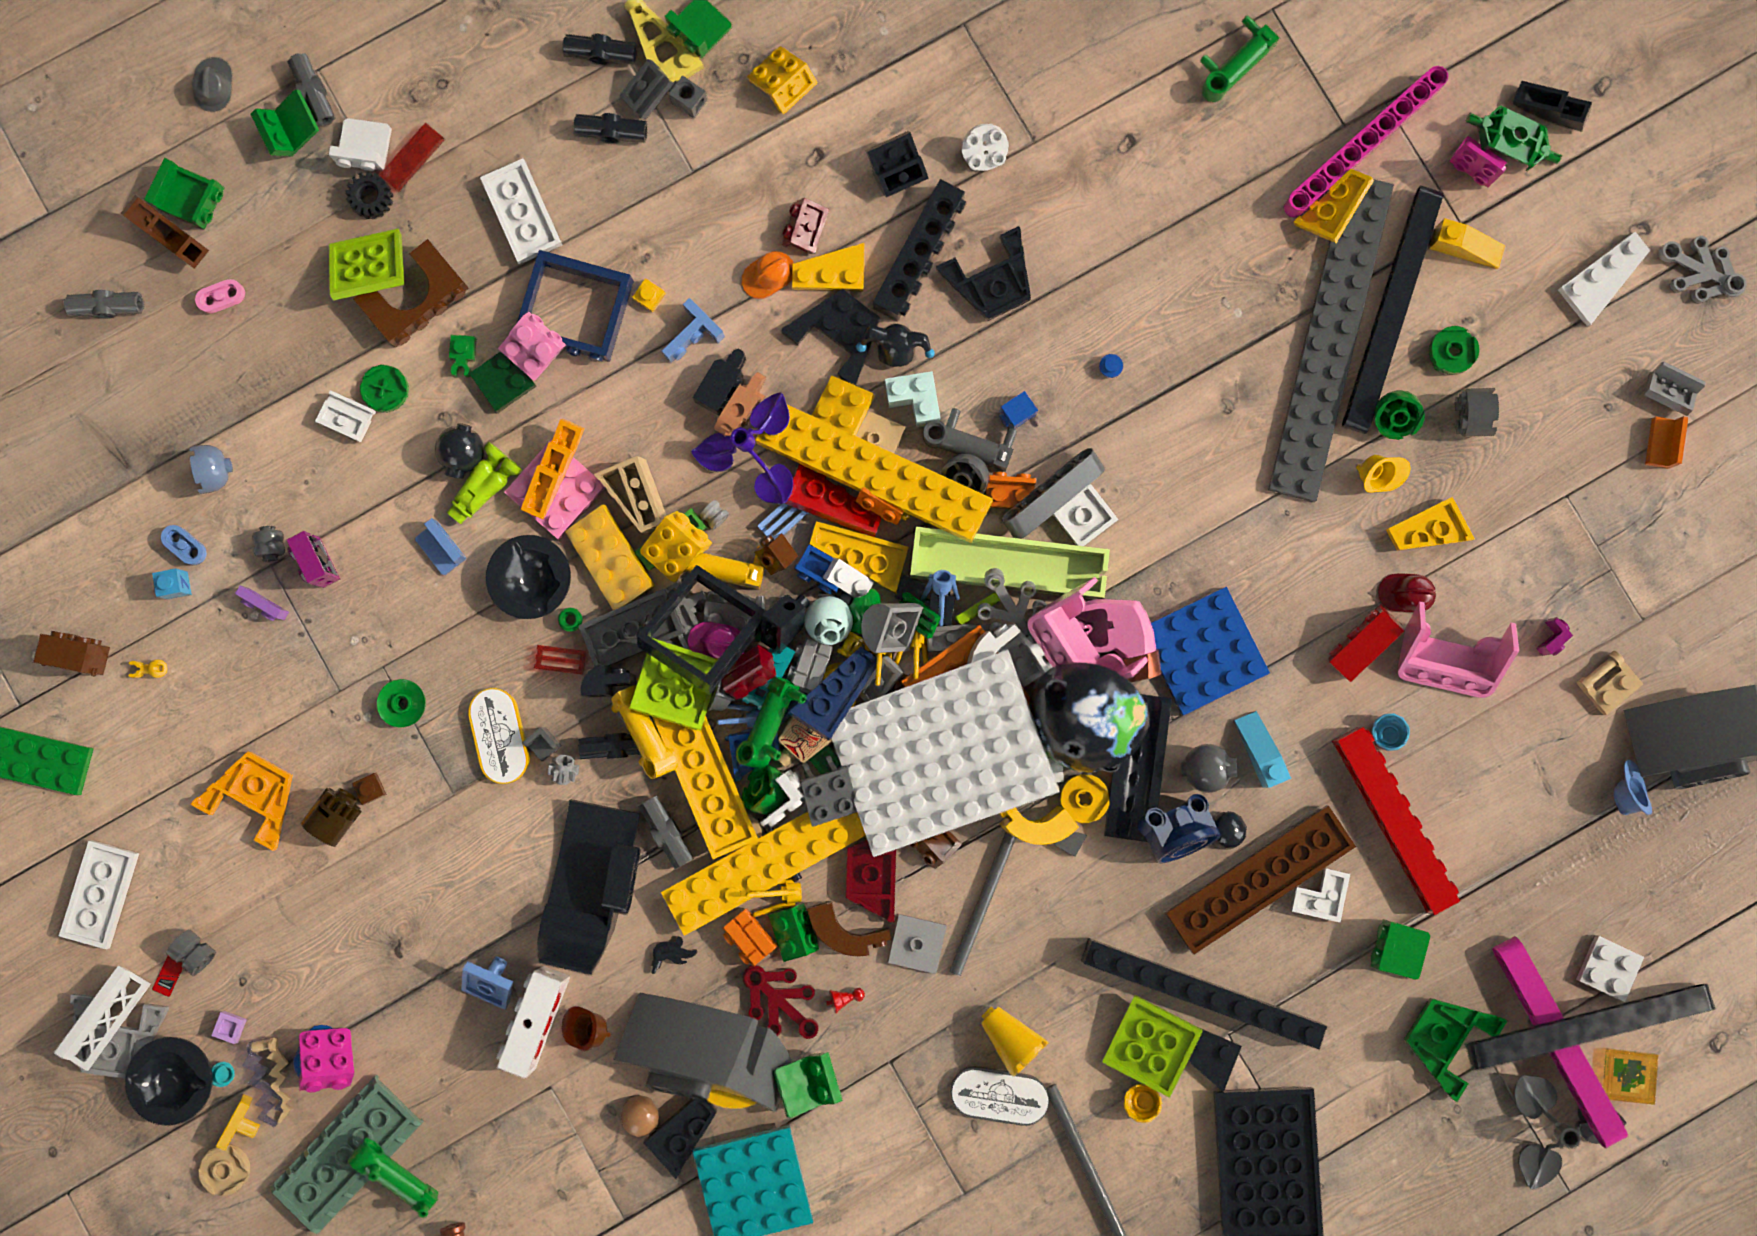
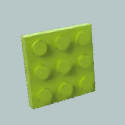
M399 228L329 244L330 295L333 301L404 285L402 235Z
M654 639L705 674L709 672L718 660ZM646 653L629 709L701 731L712 693L710 695Z
M1134 995L1102 1062L1170 1098L1203 1030Z

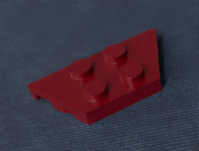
M866 839L847 849L846 898L894 923L896 849L873 857L868 840Z

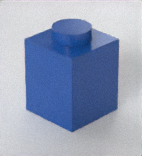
M1023 391L1001 406L999 418L1005 427L1010 426V428L1016 429L1036 416L1038 409L1027 393Z

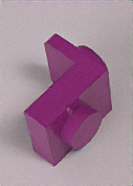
M1557 617L1548 619L1545 622L1554 634L1536 648L1542 656L1557 655L1565 648L1564 643L1573 637V634L1569 631V625Z

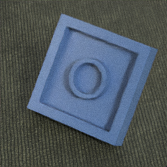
M494 957L488 970L467 961L462 971L461 991L506 1010L511 1000L513 981L501 976L507 966V962L500 957Z

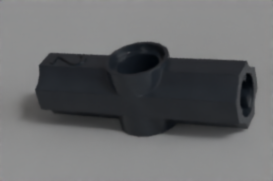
M596 33L592 34L591 37L566 34L563 39V54L565 57L588 59L590 62L598 65H607L609 62L634 65L637 56L636 42L613 40L604 34Z
M603 113L602 116L576 114L574 117L575 136L599 138L601 141L610 144H617L620 141L645 143L647 140V121L624 119L613 113Z
M615 733L606 734L604 737L579 739L580 759L604 757L614 759L625 758L628 755H641L631 734Z

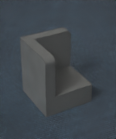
M540 727L522 742L525 747H530L541 762L545 761L562 746L546 727Z

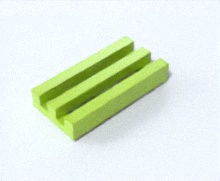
M994 592L956 616L957 624H966L977 617L978 606L982 603H988L991 607L1000 602L999 596Z

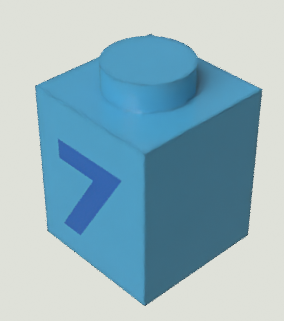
M175 568L152 573L156 597L169 600L192 595L187 571Z

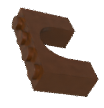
M428 239L409 253L425 272L429 281L428 295L419 306L410 310L396 309L390 305L380 291L357 295L353 298L387 341L395 348L398 345L402 346L407 343L414 332L424 329L429 324V320L435 315L439 316L444 313L450 303L461 299L466 294V290L469 289Z

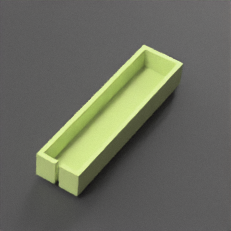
M916 527L910 578L929 580L930 574L934 575L938 570H947L956 576V583L987 587L984 579L985 573L991 568H997L1003 572L1004 586L1008 590L1021 591V584L1025 581H1031L1035 584L1036 593L1063 596L1095 577L1097 582L1081 596L1085 599L1105 598L1107 576L1102 575L1099 578V574H1105L1108 571L1110 549L976 534L972 543L941 529ZM998 579L991 580V583L999 582ZM1026 587V588L1024 589V591H1026V592H1029V591L1032 590L1031 587Z

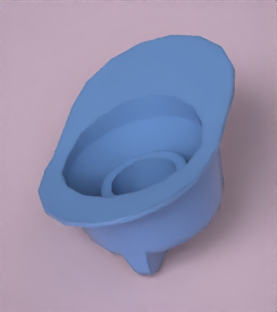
M1626 760L1624 762L1625 778L1614 788L1615 803L1622 815L1641 811L1650 815L1652 813V806L1647 795L1644 778L1641 777L1636 763L1632 760Z

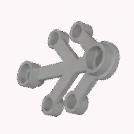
M1698 236L1690 243L1691 249L1698 252L1701 263L1682 254L1681 246L1677 242H1667L1659 249V258L1667 263L1674 261L1698 273L1685 278L1677 277L1672 280L1670 288L1673 292L1680 293L1689 286L1709 280L1719 284L1708 289L1698 288L1695 290L1691 298L1697 304L1723 293L1728 297H1737L1745 291L1746 279L1734 272L1729 259L1730 252L1728 248L1721 246L1715 249L1711 257L1708 249V240L1704 236ZM1697 241L1702 243V247L1697 245ZM1665 250L1670 252V257L1666 254ZM1718 251L1723 253V258L1719 257ZM1713 260L1720 263L1723 274L1716 271ZM1677 281L1681 283L1682 288L1677 287ZM1730 282L1734 284V289L1730 286ZM1698 292L1702 293L1703 299L1698 297Z
M997 568L989 569L984 576L985 584L989 589L995 590L1007 610L991 607L988 603H982L978 606L979 618L988 620L993 617L1014 622L1025 637L1031 635L1024 615L1030 597H1033L1036 593L1035 584L1031 581H1025L1021 584V594L1016 606L1004 586L1003 572ZM998 579L999 582L991 583V580ZM1026 587L1032 588L1029 592L1024 591ZM1036 600L1033 602L1032 616L1039 612L1036 610L1037 606H1043L1044 608L1047 606L1045 601ZM983 609L989 610L987 614L981 613ZM993 622L989 627L990 633L996 636L993 629L999 628L1003 624Z

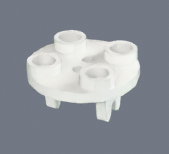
M980 124L966 133L962 141L961 151L964 160L971 169L990 170L1005 162L1009 143L1006 134L1000 127L993 124Z

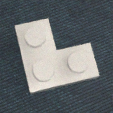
M1324 868L1319 892L1299 887L1294 888L1290 911L1341 922L1350 874Z

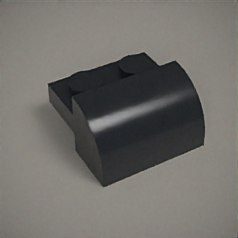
M909 131L865 150L873 169L874 178L886 198L929 179L922 157L918 154L913 137Z
M604 664L598 665L590 669L584 676L581 683V696L589 698L613 696V686L637 685L636 675L631 674L630 670L612 669V667Z

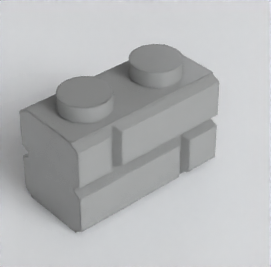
M805 638L804 644L799 643L794 657L798 658L796 667H790L787 680L799 686L798 691L809 694L822 682L833 647Z

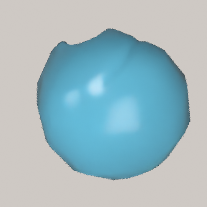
M1395 713L1383 714L1373 723L1372 736L1379 748L1386 751H1396L1406 745L1410 736V728L1403 717Z

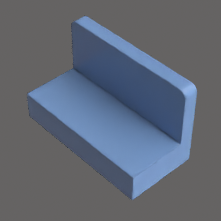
M431 518L424 524L427 529L415 537V541L440 573L447 575L467 558L440 523Z

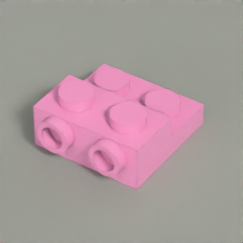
M528 312L517 322L498 349L535 381L566 344L562 342V338L558 333L550 331L543 325L544 322L540 317Z

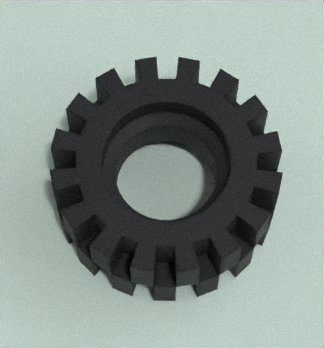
M366 172V176L363 173H359L360 178L358 179L355 176L351 179L354 183L348 182L347 187L349 190L345 191V194L348 196L346 200L352 209L366 219H369V216L372 219H377L376 215L384 216L383 211L386 210L388 212L390 210L388 204H393V201L390 199L393 198L390 186L376 173L372 175L371 172ZM367 188H375L378 192L377 199L370 204L362 202L361 195L363 191Z

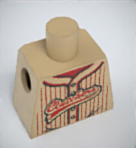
M792 717L778 740L786 747L781 752V757L778 761L787 768L797 757L804 764L833 740L832 738L829 741Z

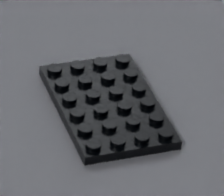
M1314 1088L1213 1091L1222 1236H1324Z

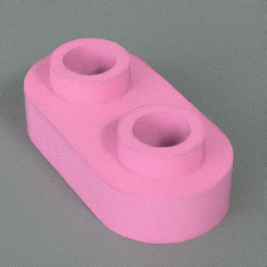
M228 279L201 289L196 294L195 302L202 311L215 313L239 304L244 299L245 290L237 281ZM236 290L235 296L230 297V293ZM214 299L213 304L208 305V301Z

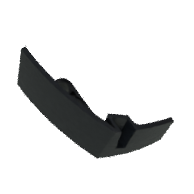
M573 799L569 800L548 903L545 904L538 933L537 957L540 964L590 976L595 971L613 935L618 914L627 915L631 907L640 858V847L634 846L640 813Z

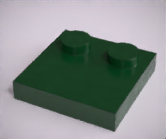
M501 351L469 373L497 413L537 387L533 380Z

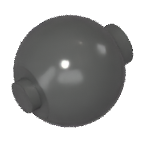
M1202 744L1193 748L1187 754L1186 762H1181L1182 777L1186 776L1187 782L1200 792H1217L1228 784L1230 778L1237 777V759L1230 758L1226 751L1217 745Z

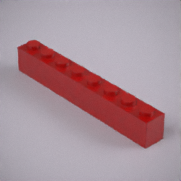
M1356 727L1332 740V743L1427 914L1437 915L1460 902L1457 896L1459 894L1458 888L1452 881L1448 880L1445 874L1447 869L1444 863L1434 855V845L1428 837H1424L1421 831L1423 827L1420 820L1415 815L1413 816L1409 810L1410 802L1404 794L1399 792L1397 788L1398 781L1392 772L1389 773L1384 765L1386 764V759L1383 754L1374 747L1372 734L1368 729L1365 730L1364 727Z

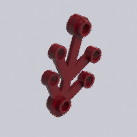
M759 965L747 967L742 979L744 985L750 989L751 1008L749 1009V1016L759 1020L764 1014V1009L760 1005L761 990L768 996L769 1024L767 1028L770 1029V1026L777 1025L779 1031L775 1034L777 1036L780 1035L782 1026L779 1023V1007L799 1025V1033L803 1038H814L819 1030L817 1021L813 1018H805L786 1000L793 998L811 1000L815 995L814 987L806 984L802 988L774 989L768 982L784 980L788 984L793 983L797 978L796 970L786 968L784 971L766 972ZM786 972H793L794 978L792 980L786 979ZM752 973L759 975L758 981L754 982L751 980L750 976ZM805 988H810L812 990V995L806 997L803 994V990ZM752 1009H760L761 1015L755 1017L752 1014ZM807 1023H811L814 1029L811 1032H807L804 1026Z

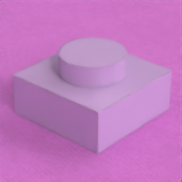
M222 1011L212 1036L236 1044L239 1042L247 1019Z

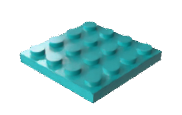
M790 1125L693 1149L714 1236H765L813 1224V1216Z

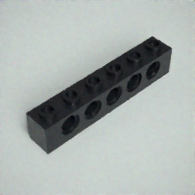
M942 179L939 180L873 301V309L896 321H899L901 315L906 316L911 306L908 303L912 295L917 296L922 286V283H920L922 276L929 274L933 266L931 260L934 254H940L945 243L942 241L945 234L950 235L956 222L953 219L957 213L961 214L966 206L967 201L964 200L965 191ZM946 207L950 212L943 215L937 209ZM929 227H934L938 230V233L930 235L926 230ZM922 247L927 250V253L920 256L915 253V250ZM907 268H913L916 274L907 276L903 271ZM896 288H901L905 291V294L901 297H896L892 292Z

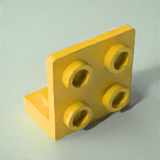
M782 46L772 51L747 76L750 82L769 94L776 108L783 115L817 84L807 63Z

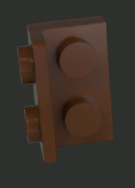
M946 831L909 845L918 850L926 864L936 869L962 844L950 831Z

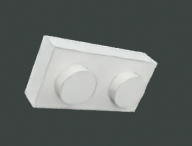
M835 557L823 576V579L838 586L839 589L850 594L853 598L864 596L874 584L873 580Z

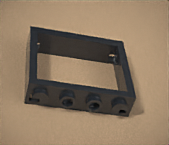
M696 565L692 571L688 570L683 575L681 584L677 589L673 588L668 593L667 601L662 607L660 605L656 607L651 615L652 619L647 625L643 624L636 633L637 647L710 695L761 631L762 614L766 610ZM697 582L752 617L707 674L651 638Z

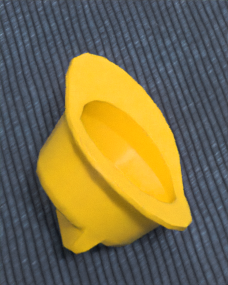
M1372 455L1364 463L1357 464L1356 469L1359 471L1360 480L1364 483V489L1367 492L1373 493L1388 492L1400 487L1408 478L1411 467L1405 458H1387L1381 455Z

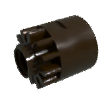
M326 788L300 824L310 835L319 841L336 847L362 811L359 806L355 805L357 799L351 793L342 788L336 791L332 788Z

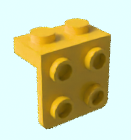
M676 511L663 518L640 549V553L670 581L675 582L679 580L698 554L708 550L712 542L704 531L697 529L690 523L686 515Z

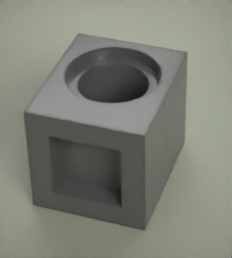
M683 75L678 81H674V85L669 90L671 103L694 119L708 101L706 91ZM684 93L692 94L688 99L681 98Z

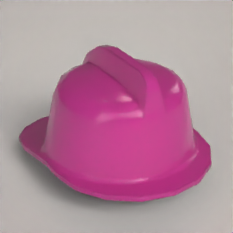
M702 622L695 625L690 631L688 646L691 651L719 659L741 631L730 625Z

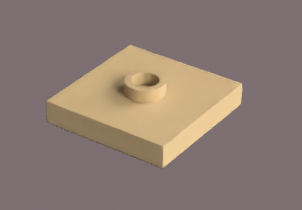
M867 411L855 436L895 454L906 426Z

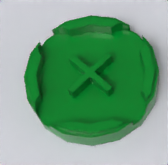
M381 364L369 369L362 378L359 390L362 400L368 407L377 412L389 413L395 411L405 403L408 397L409 385L407 378L395 367Z

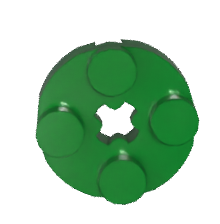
M1449 326L1433 336L1429 345V357L1433 363V368L1449 375H1458L1471 368L1477 361L1480 352L1476 337H1472L1467 332L1468 330L1461 326ZM1451 345H1455V349L1460 351L1455 356L1449 353Z

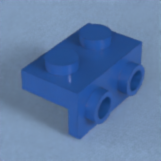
M808 545L799 563L794 567L795 571L798 572L796 576L808 583L810 580L819 583L818 588L827 594H831L832 591L837 594L839 591L838 586L823 579L834 558Z

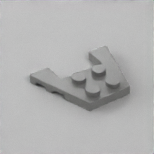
M77 993L70 995V1002L74 1006L75 1016H73L74 1025L95 996ZM144 1004L139 1029L120 1026L90 1069L86 1071L80 1067L81 1073L125 1079L131 1059L140 1048L153 1041L169 1010V1006ZM100 1024L95 1028V1039L102 1038L107 1033L106 1024ZM90 1045L83 1046L78 1052L79 1059L84 1062L91 1055Z

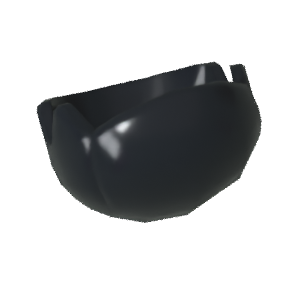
M1222 812L1213 819L1221 834L1219 839L1212 843L1213 846L1220 850L1233 849L1239 846L1246 838L1247 826L1242 817L1235 812Z

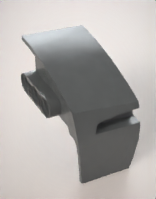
M1757 685L1691 695L1624 710L1642 778L1670 772L1674 789H1686L1748 775L1751 773L1748 762L1757 761Z
M639 993L613 1059L616 1062L637 1065L650 1070L645 1086L654 1091L707 1101L711 1089L721 1090L749 1098L772 1112L777 1111L781 1098L773 1071L792 1061L779 1037L771 1029L757 1026L758 1020L691 1002Z

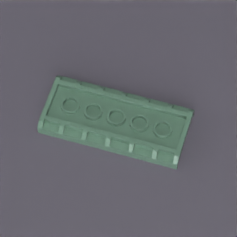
M378 1075L373 1077L270 1187L272 1194L313 1233H320L369 1181L368 1174H360L348 1162L350 1155L364 1139L370 1138L382 1147L384 1153L391 1157L424 1122L423 1119L420 1120L379 1080L380 1077Z

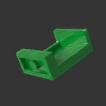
M164 158L144 201L155 209L205 230L207 224L212 221L213 211L217 203L223 198L224 187L214 179L209 180Z

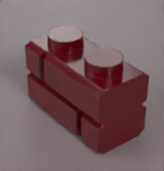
M760 645L741 655L722 680L723 690L734 698L739 699L746 697L749 692L757 687L765 685L768 680L776 676L773 655Z

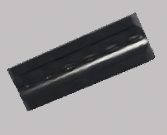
M1141 694L1149 712L1148 732L1137 751L1120 764L1117 771L1112 772L1104 836L1148 842L1146 837L1138 830V821L1148 810L1158 808L1172 702L1171 698ZM1149 819L1150 824L1156 826L1154 821Z

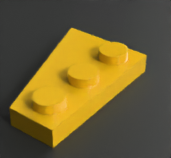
M1350 169L1329 188V192L1319 201L1316 200L1302 217L1299 216L1293 222L1294 225L1337 243L1373 183V178Z
M864 243L793 264L792 290L840 291L844 289L845 291L863 292Z
M1453 497L1386 529L1397 551L1475 540Z

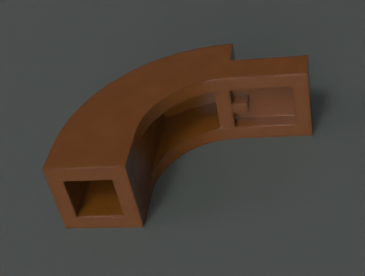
M136 195L120 213L194 269L209 252L206 247Z
M833 901L808 907L811 924L818 937L832 950L843 955L854 957L869 956L868 945L878 948L888 945L887 941L891 940L889 928L865 934H854L845 930L836 918Z

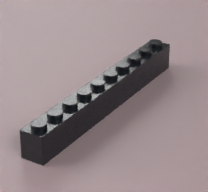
M1088 938L1081 958V962L1090 967L1320 1050L1327 1026L1319 1021Z

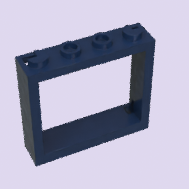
M539 250L517 322L523 315L528 312L532 313L545 267L617 286L619 290L602 347L561 336L562 342L566 344L563 348L566 350V353L577 357L580 354L589 356L588 359L595 362H602L603 360L610 362L633 287V278L630 274Z

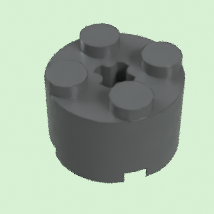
M1464 388L1460 391L1459 397H1455V411H1459L1460 420H1456L1455 424L1456 435L1477 437L1494 436L1496 434L1497 427H1493V422L1499 419L1498 394H1493L1496 390L1495 388Z

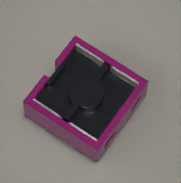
M302 531L286 539L290 546L287 548L288 553L294 561H297L300 567L298 573L304 582L325 588L340 580L320 537L316 535L311 536L310 533Z

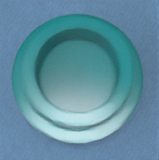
M218 1062L212 1066L214 1086L225 1087L232 1082L235 1071L230 1063Z

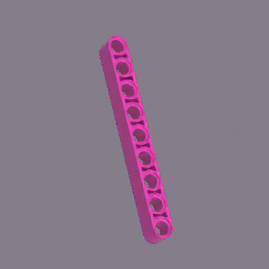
M1442 66L1430 68L1295 189L1284 203L1285 213L1292 218H1297L1305 213L1346 172L1354 169L1441 90L1448 81L1449 75L1447 70ZM1431 78H1435L1438 84L1432 82ZM1413 93L1419 94L1421 99H1417ZM1396 108L1403 110L1404 114L1398 113ZM1379 123L1384 124L1387 130L1380 128ZM1362 139H1367L1370 145H1365ZM1344 154L1352 156L1353 161L1347 160ZM1327 169L1333 170L1336 176L1329 175ZM1310 185L1317 186L1319 192L1311 190ZM1292 200L1299 201L1302 207L1294 206Z
M1516 936L1492 948L1498 963L1533 1026L1564 1018L1525 947ZM1576 1045L1549 1052L1600 1145L1606 1149L1627 1138L1626 1128L1580 1046Z

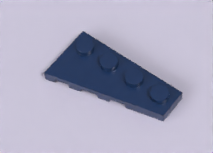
M858 648L806 696L804 703H798L787 714L829 741L876 669V657L864 648Z

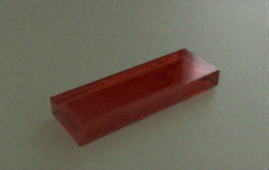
M425 122L379 176L400 192L445 141L444 137Z

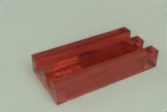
M537 645L534 669L583 675L586 651ZM543 651L580 655V660L545 656ZM542 660L577 664L579 669L541 665Z

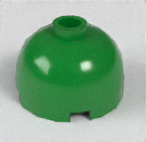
M1391 391L1382 396L1376 404L1374 413L1375 425L1379 432L1389 439L1401 440L1409 434L1412 436L1423 426L1425 419L1423 405L1409 391Z
M767 765L764 769L754 768L747 780H750L748 788L744 787L742 791L744 807L759 814H770L777 811L788 799V795L776 780L783 773L770 765Z

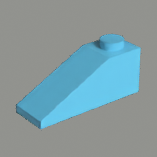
M1257 711L1233 720L1262 788H1270L1291 779L1284 760Z

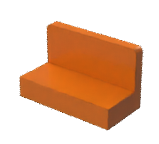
M1682 416L1676 420L1662 417L1652 418L1645 465L1669 469L1682 464L1688 417Z

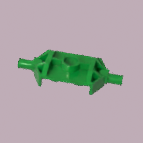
M1500 105L1483 118L1471 112L1466 117V123H1470L1479 129L1478 134L1482 151L1491 148L1526 164L1528 167L1525 171H1529L1542 159H1547L1555 164H1558L1561 160L1562 155L1551 150L1546 126ZM1515 130L1520 132L1522 139L1516 137Z

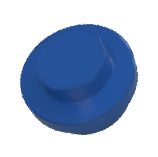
M1115 354L1105 355L1099 363L1100 372L1107 378L1117 377L1123 370L1122 359Z

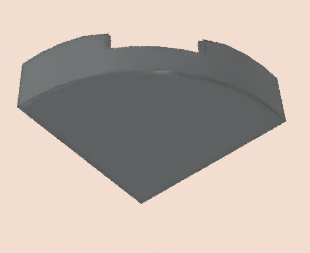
M1073 832L1067 838L1054 843V845L1076 857L1087 835Z

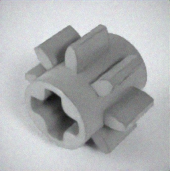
M559 755L557 758H552V763L548 766V775H553L552 781L555 783L567 785L571 781L575 782V777L579 773V765H574L575 759L571 756Z

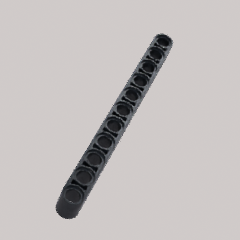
M1420 185L1414 195L1342 421V427L1366 434L1371 426L1376 404L1379 401L1443 200V192Z
M1698 984L1466 1043L1465 1047L1471 1069L1482 1070L1712 1011L1716 1008L1709 985Z

